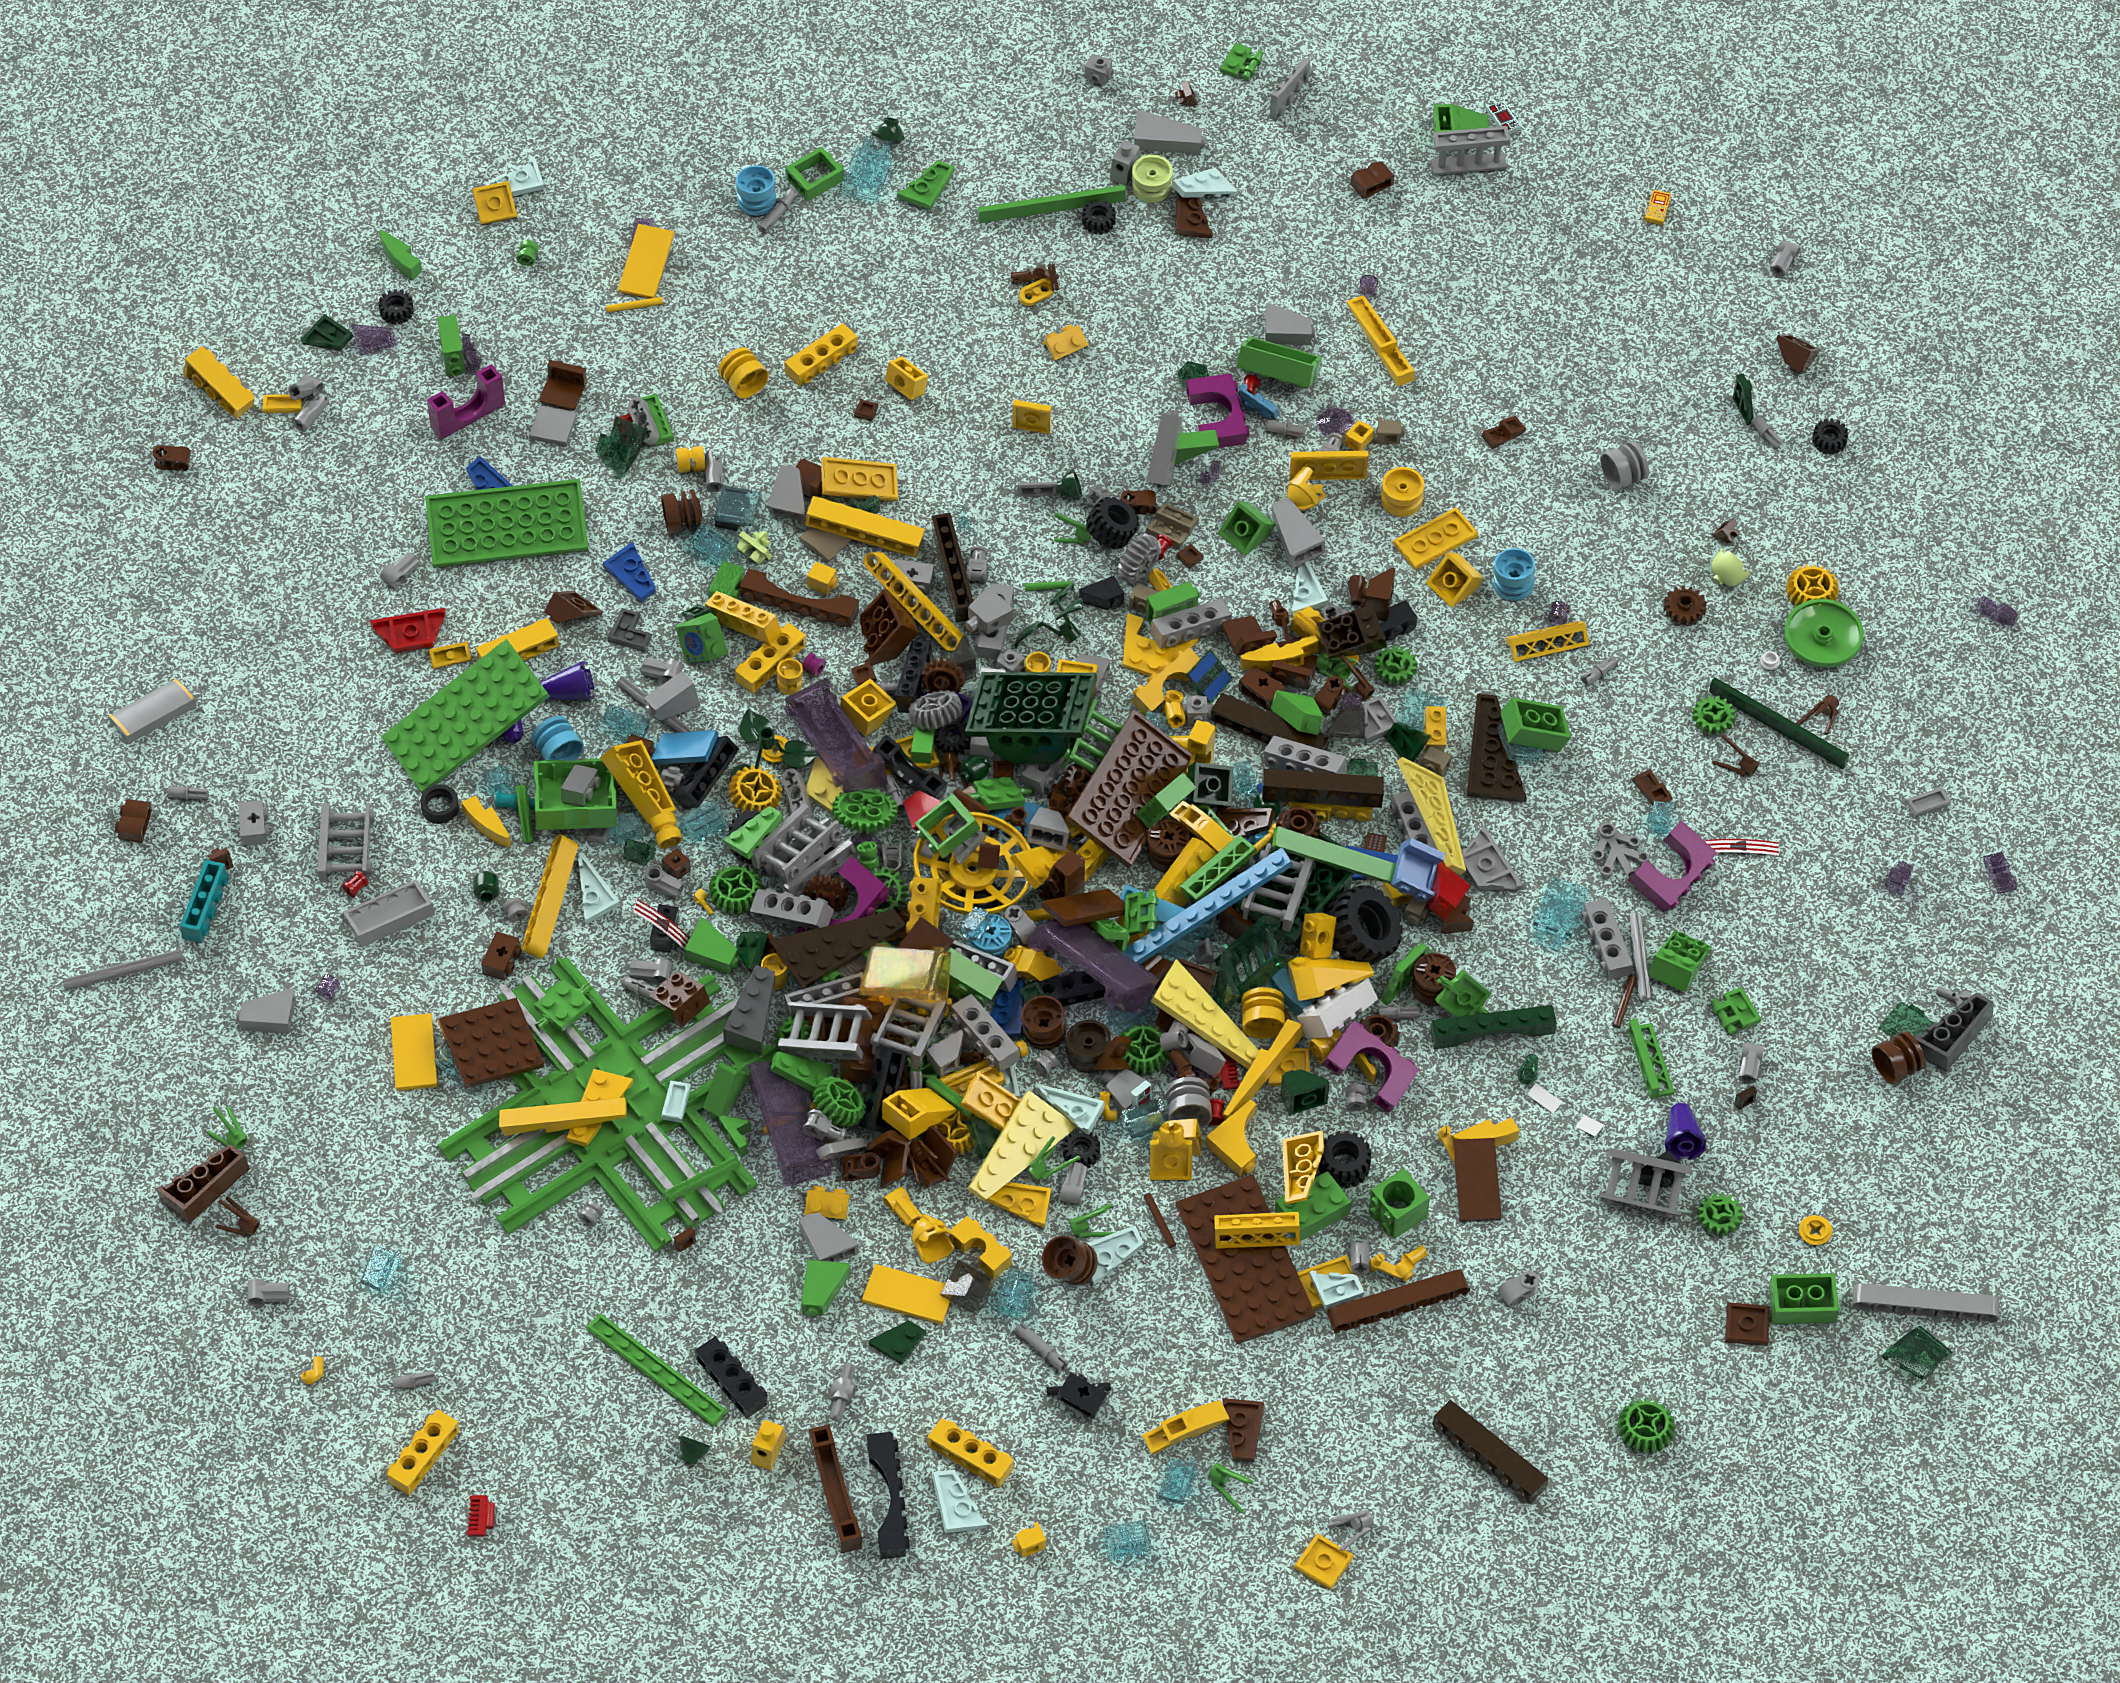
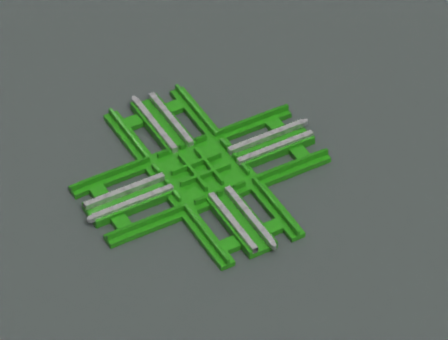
M558 957L556 958V963L550 967L551 972L559 980L555 985L545 990L533 975H528L522 979L523 984L512 991L506 985L501 984V995H499V1002L517 997L538 1049L556 1070L541 1079L534 1071L511 1076L512 1080L521 1089V1092L457 1131L437 1146L449 1162L466 1151L474 1159V1163L460 1171L461 1177L474 1192L472 1194L473 1201L481 1200L484 1205H487L503 1195L512 1207L496 1217L508 1235L593 1180H596L653 1251L657 1252L672 1242V1238L662 1227L668 1221L678 1216L687 1228H694L714 1214L722 1215L724 1205L715 1193L719 1188L729 1183L739 1196L742 1197L758 1186V1183L740 1163L739 1168L671 1202L666 1200L664 1196L665 1190L699 1174L666 1135L668 1132L681 1125L714 1166L735 1156L699 1114L704 1110L703 1106L713 1079L689 1094L682 1123L662 1120L661 1118L670 1081L680 1082L724 1054L733 1064V1067L749 1075L748 1082L771 1067L773 1056L776 1054V1047L768 1043L763 1047L761 1056L724 1042L723 1028L738 999H731L717 1009H714L709 1004L694 1017L695 1023L647 1052L639 1042L672 1022L674 1019L671 1011L659 1004L629 1024L624 1025L594 988L584 995L592 1002L593 1006L587 1012V1015L606 1036L605 1039L592 1046L574 1024L570 1025L563 1032L550 1024L539 1031L534 1024L541 1020L543 1016L535 1009L534 1004L564 980L577 989H580L588 982L567 957L563 959ZM707 974L697 980V982L704 985L709 998L721 991V987L716 982L714 975ZM593 1069L633 1079V1085L630 1089L626 1090L623 1097L627 1100V1117L603 1122L602 1127L587 1147L567 1142V1135L570 1129L547 1133L544 1128L520 1133L496 1149H493L486 1140L501 1130L499 1127L500 1110L581 1102ZM570 1151L581 1162L533 1194H530L521 1183ZM630 1158L663 1199L647 1208L614 1169L615 1166Z

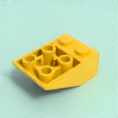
M930 1088L901 1090L882 1100V1119L909 1140L928 1130V1127L936 1125L957 1112L956 1108Z

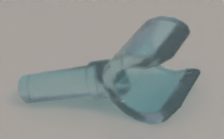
M961 506L958 528L961 529V523H966L968 529L969 519L965 516V507Z

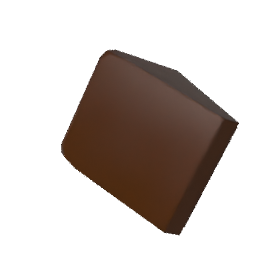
M980 844L978 852L979 868H998L1000 845Z

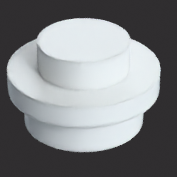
M1767 651L1761 656L1760 664L1764 669L1774 670L1778 668L1780 659L1775 652Z

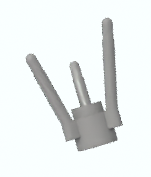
M1363 1510L1358 1513L1333 1517L1330 1519L1332 1523H1328L1327 1527L1330 1528L1351 1522L1355 1530H1360L1340 1547V1551H1343L1362 1535L1370 1532L1369 1527L1373 1525V1518L1368 1510Z

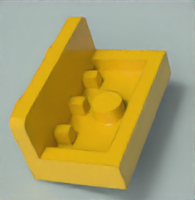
M1070 324L1062 328L1063 332L1059 334L1052 332L1045 336L1046 340L1042 344L1047 346L1054 361L1088 346L1080 325L1073 327Z
M813 1186V1189L807 1190L805 1215L819 1212L824 1217L847 1219L851 1194H846L845 1189L834 1188V1192L825 1191L826 1187Z

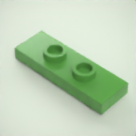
M657 393L641 397L647 402L659 432V439L655 445L674 441V436Z

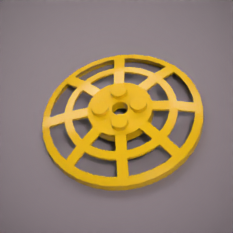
M970 812L981 828L980 831H982L983 823L996 827L1012 837L1004 845L988 836L983 841L987 844L1000 845L999 858L1001 856L1005 857L1009 870L979 868V846L961 866L956 861L953 851L951 852L952 857L949 863L938 861L940 856L938 853L933 854L932 859L922 856L920 853L927 840L923 842L919 838L913 855L915 877H921L919 863L931 866V874L935 879H940L937 868L948 871L951 879L942 883L941 893L943 892L952 899L965 903L964 908H961L941 899L940 905L948 910L975 916L1002 912L1020 901L1031 885L1026 879V883L1017 897L1010 900L1004 896L1010 889L1014 878H1025L1019 870H1015V864L1010 859L1011 854L1009 850L1016 844L1020 846L1022 851L1031 848L1024 836L1015 827L1000 818L984 813ZM953 815L945 817L931 828L928 833L931 836L937 833L942 842H944L948 838L943 826ZM968 867H976L978 870L970 871ZM995 878H1008L1000 891L992 885ZM957 885L966 890V896L961 897L948 889ZM985 889L992 895L986 898L973 899L974 891ZM996 899L1003 904L991 909H972L973 904H984Z

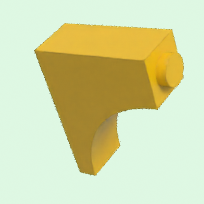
M1251 1099L1206 1136V1146L1240 1177L1245 1173L1250 1174L1256 1167V1155L1247 1144L1244 1133L1247 1124L1256 1114L1257 1104Z

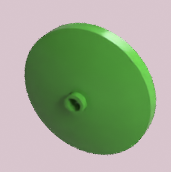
M1814 599L1798 605L1787 617L1784 628L1785 642L1793 655L1806 664L1821 668L1837 667L1851 661L1861 649L1864 636L1862 623L1854 611L1842 603L1828 599Z

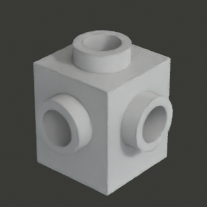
M1092 53L1085 65L1084 78L1094 83L1105 85L1114 74L1112 60Z
M1010 648L1004 654L1001 653L996 660L997 669L1005 670V672L1025 671V658L1019 652L1013 651Z
M1196 695L1187 697L1186 705H1183L1185 717H1187V726H1194L1197 720L1207 722V716H1211V704H1207V696Z

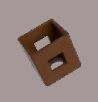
M677 848L662 859L663 870L678 880L691 871L690 860Z

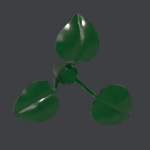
M1074 583L1058 592L1049 602L1050 606L1057 602L1061 613L1055 619L1058 620L1061 617L1065 619L1058 626L1060 631L1043 621H1037L1019 634L1014 645L1016 649L1020 641L1042 626L1056 633L1058 637L1063 635L1069 644L1081 635L1067 614L1083 610V599L1075 600L1065 610L1061 604L1062 598L1070 591H1073Z
M750 709L745 712L740 723V735L748 743H754L759 740V751L755 769L759 767L762 750H769L774 745L784 754L782 757L783 762L790 768H803L818 756L815 748L799 740L787 741L784 749H782L779 740L775 739L772 723L764 716L758 715ZM748 764L736 766L730 774V782L732 776L736 775L738 770L742 771L745 766L750 770L751 766Z

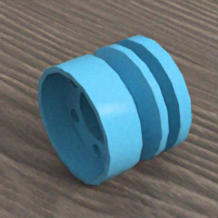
M754 165L742 169L737 174V202L742 212L754 216L764 215L770 212L776 205L775 177L770 169Z
M1511 548L1500 552L1495 558L1493 586L1495 592L1500 597L1506 600L1517 601L1528 597L1532 593L1535 579V561L1529 552Z
M553 716L546 719L535 728L531 735L532 743L541 753L544 760L575 761L584 749V743L564 716Z
M982 915L974 919L970 925L969 946L1000 959L1004 958V954L1010 947L1012 948L1011 926L1000 915Z

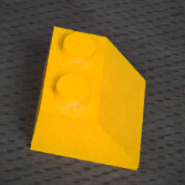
M1448 552L1425 583L1450 607H1454L1473 594L1485 578L1460 554Z
M869 679L841 697L839 713L866 737L881 727L897 705L886 692L873 680Z

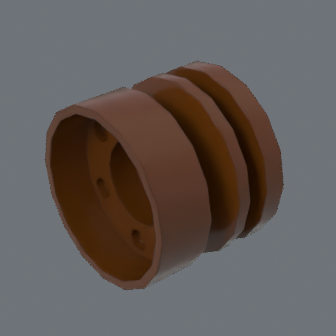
M694 489L689 490V499H687L685 491H681V500L677 501L674 493L661 495L668 535L681 533L683 523L686 524L688 531H692L691 522H694L696 530L701 529L702 511L700 501Z
M1164 820L1151 827L1148 833L1147 858L1154 869L1166 873L1190 841V834L1182 823L1174 820Z
M1429 953L1417 960L1413 971L1412 992L1420 1003L1427 1006H1440L1435 998L1445 987L1437 981L1442 975L1449 981L1455 978L1456 967L1454 962L1449 957L1440 953Z
M1045 995L1034 997L1024 1005L1021 1011L1024 1037L1027 1043L1039 1050H1051L1058 1047L1064 1041L1067 1034L1064 1009L1061 1003L1055 998Z
M1905 1030L1890 1037V1040L1882 1041L1873 1046L1871 1050L1876 1069L1886 1082L1892 1085L1905 1079L1907 1075H1912L1924 1069L1926 1065L1922 1048L1915 1037Z
M1065 1235L1057 1236L1050 1240L1042 1254V1266L1045 1272L1052 1278L1071 1285L1078 1286L1088 1282L1095 1274L1098 1265L1097 1254L1092 1246Z

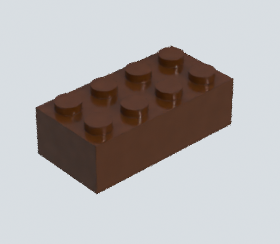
M844 997L839 1005H863L869 1010L872 1019H862L856 1041L863 1052L862 1060L840 1059L841 1080L845 1078L848 1081L868 1084L875 1057L872 1054L873 1045L870 1044L873 1033L878 1032L884 1020L883 1002ZM842 1018L838 1042L846 1043L848 1041L853 1019Z

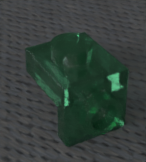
M1187 361L1178 371L1182 387L1186 386V380L1209 377L1206 365Z
M874 495L859 504L854 498H851L850 507L878 514L880 499Z
M628 838L624 845L623 859L646 865L655 857V840L650 839L645 844Z

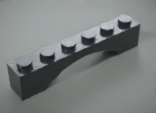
M892 1432L867 1434L869 1463L884 1478L890 1494L889 1511L884 1523L878 1530L880 1559L906 1557V1549H910L909 1536H904V1530L908 1529L906 1516L902 1517L901 1511L905 1510L904 1497H900L899 1491H903L902 1478L897 1476V1472L901 1471L900 1458L895 1459V1452H899L898 1440H893Z

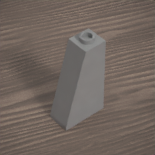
M1137 110L1134 145L1139 146L1141 150L1200 154L1201 147L1205 148V136H1202L1201 128Z
M1168 410L1167 413L1161 414L1146 480L1148 482L1160 485L1171 484L1183 417L1179 416V412Z
M1289 497L1272 504V518L1276 524V530L1292 569L1325 554V539Z

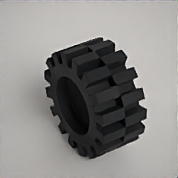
M1092 200L1091 204L1088 202L1086 207H1083L1082 224L1085 229L1088 228V232L1091 233L1093 230L1094 234H1097V231L1103 234V231L1108 233L1109 228L1113 229L1116 221V212L1111 203L1107 205L1105 200L1103 203H1101V200H1098L1097 203H1095V200ZM1095 214H1102L1106 218L1102 220H1096L1092 218V216Z
M394 289L392 293L391 290L387 291L388 294L383 293L378 302L382 319H386L387 323L391 321L392 324H395L396 321H398V324H402V320L407 322V318L410 319L412 317L411 314L414 312L411 295L409 296V293H404L401 289L400 292ZM393 304L403 305V307L398 310L389 309V307Z
M1832 418L1830 421L1824 419V422L1819 421L1815 425L1812 442L1815 448L1818 447L1819 451L1823 449L1825 454H1827V451H1830V454H1833L1835 451L1837 454L1846 446L1848 429L1845 428L1844 423L1840 425L1839 420L1833 422L1834 419ZM1825 433H1832L1837 436V439L1829 440L1823 435Z
M958 718V720L952 721L950 725L947 724L936 729L935 740L938 748L944 754L946 752H953L957 755L958 752H961L963 754L965 753L964 749L968 750L970 748L971 737H967L965 733L967 723ZM953 730L959 731L961 733L959 741L950 743L946 740L948 732Z
M1076 1130L1075 1135L1073 1132L1069 1133V1137L1066 1136L1065 1142L1063 1141L1064 1160L1068 1161L1076 1156H1080V1159L1076 1162L1087 1166V1169L1091 1168V1164L1095 1165L1096 1160L1100 1158V1141H1098V1137L1096 1135L1093 1137V1132H1090L1088 1135L1084 1132L1080 1133L1079 1130ZM1079 1144H1084L1090 1150L1087 1154L1080 1155L1075 1153L1073 1149Z

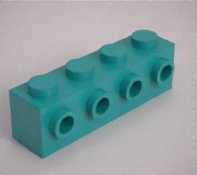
M205 860L180 924L182 939L202 943L204 937L208 936L210 921L216 916V905L221 902L223 887L227 886L229 881V875L226 872L224 863Z

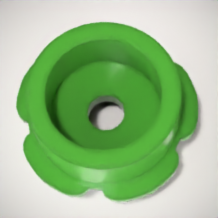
M1343 661L1338 662L1334 667V675L1341 677L1342 680L1347 679L1352 673Z

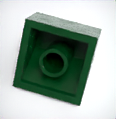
M1302 1069L1291 1070L1283 1074L1280 1096L1288 1115L1328 1104L1329 1081Z

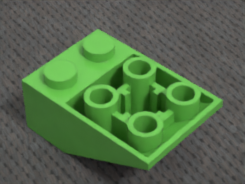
M1434 104V132L1489 128L1487 115L1454 104Z
M1674 931L1655 955L1648 976L1686 992L1712 946L1707 945L1704 941L1693 939L1683 932Z

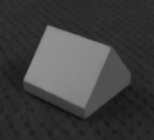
M1206 938L1194 947L1197 965L1215 963L1210 938Z

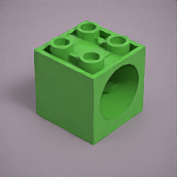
M1403 1168L1371 1189L1368 1211L1374 1220L1377 1219L1381 1223L1383 1231L1396 1239L1428 1217L1430 1197ZM1390 1201H1401L1406 1203L1408 1207L1396 1209L1390 1207L1387 1203Z

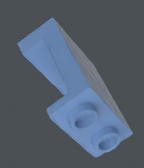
M1413 838L1401 843L1391 886L1398 889L1400 893L1409 894L1421 902H1426L1433 898L1435 892L1431 891L1437 865L1444 861L1445 853Z

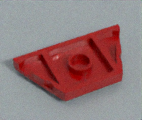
M445 608L398 615L370 620L371 628L394 653L434 647L446 616Z

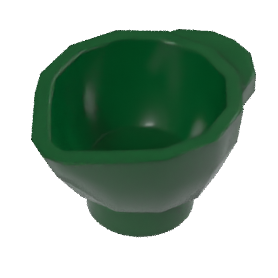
M884 118V123L879 126L878 130L871 133V135L887 141L898 142L905 140L902 129L898 125L899 120L895 118Z
M1071 469L1070 472L1062 477V480L1057 481L1058 491L1061 496L1082 497L1078 476L1075 470Z
M685 1436L678 1437L682 1453L680 1459L693 1464H697L698 1459L703 1458L711 1447Z

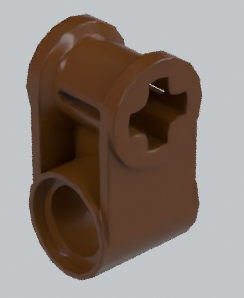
M159 445L153 449L154 466L157 469L187 471L189 469L191 456L189 448L185 446Z
M1126 490L1121 494L1120 499L1126 504L1128 503L1135 510L1136 515H1147L1146 513L1153 515L1157 512L1156 493L1154 491Z
M1329 677L1314 697L1320 711L1328 716L1331 715V710H1335L1337 704L1344 696V682L1341 677Z
M874 1153L844 1155L840 1158V1164L843 1168L841 1179L843 1181L872 1179L880 1174L879 1158Z

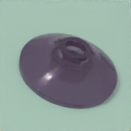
M1339 407L1324 409L1318 414L1316 419L1318 430L1327 437L1334 432L1344 437L1354 425L1353 416L1347 410Z

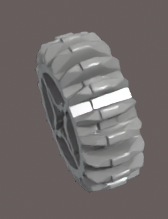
M1146 533L1136 537L1130 543L1122 559H1120L1121 563L1118 565L1119 576L1124 581L1133 585L1145 579L1149 572L1153 570L1157 559H1159V554L1161 553L1160 542L1155 537Z
M949 690L927 693V695L920 696L919 699H916V702L910 704L908 708L909 717L913 726H916L918 729L921 728V730L944 727L947 724L950 725L952 721H956L961 716V700L955 692H950Z

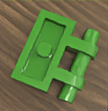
M1235 43L1220 67V72L1236 78L1239 73H1242V78L1248 81L1254 75L1256 66L1262 62L1264 53L1258 50L1256 54L1251 55L1252 48Z
M1149 890L1147 898L1146 893L1141 891L1126 895L1124 929L1129 932V936L1144 933L1145 924H1147V931H1155V924L1158 921V916H1156V906H1158L1156 890ZM1146 907H1148V915H1145Z
M1742 987L1723 994L1724 1002L1722 1003L1717 998L1710 1002L1713 1006V1012L1716 1016H1719L1722 1021L1721 1025L1730 1035H1734L1737 1032L1734 1026L1736 1024H1739L1741 1029L1744 1030L1761 1022V1017ZM1730 1009L1733 1016L1728 1017L1725 1011Z

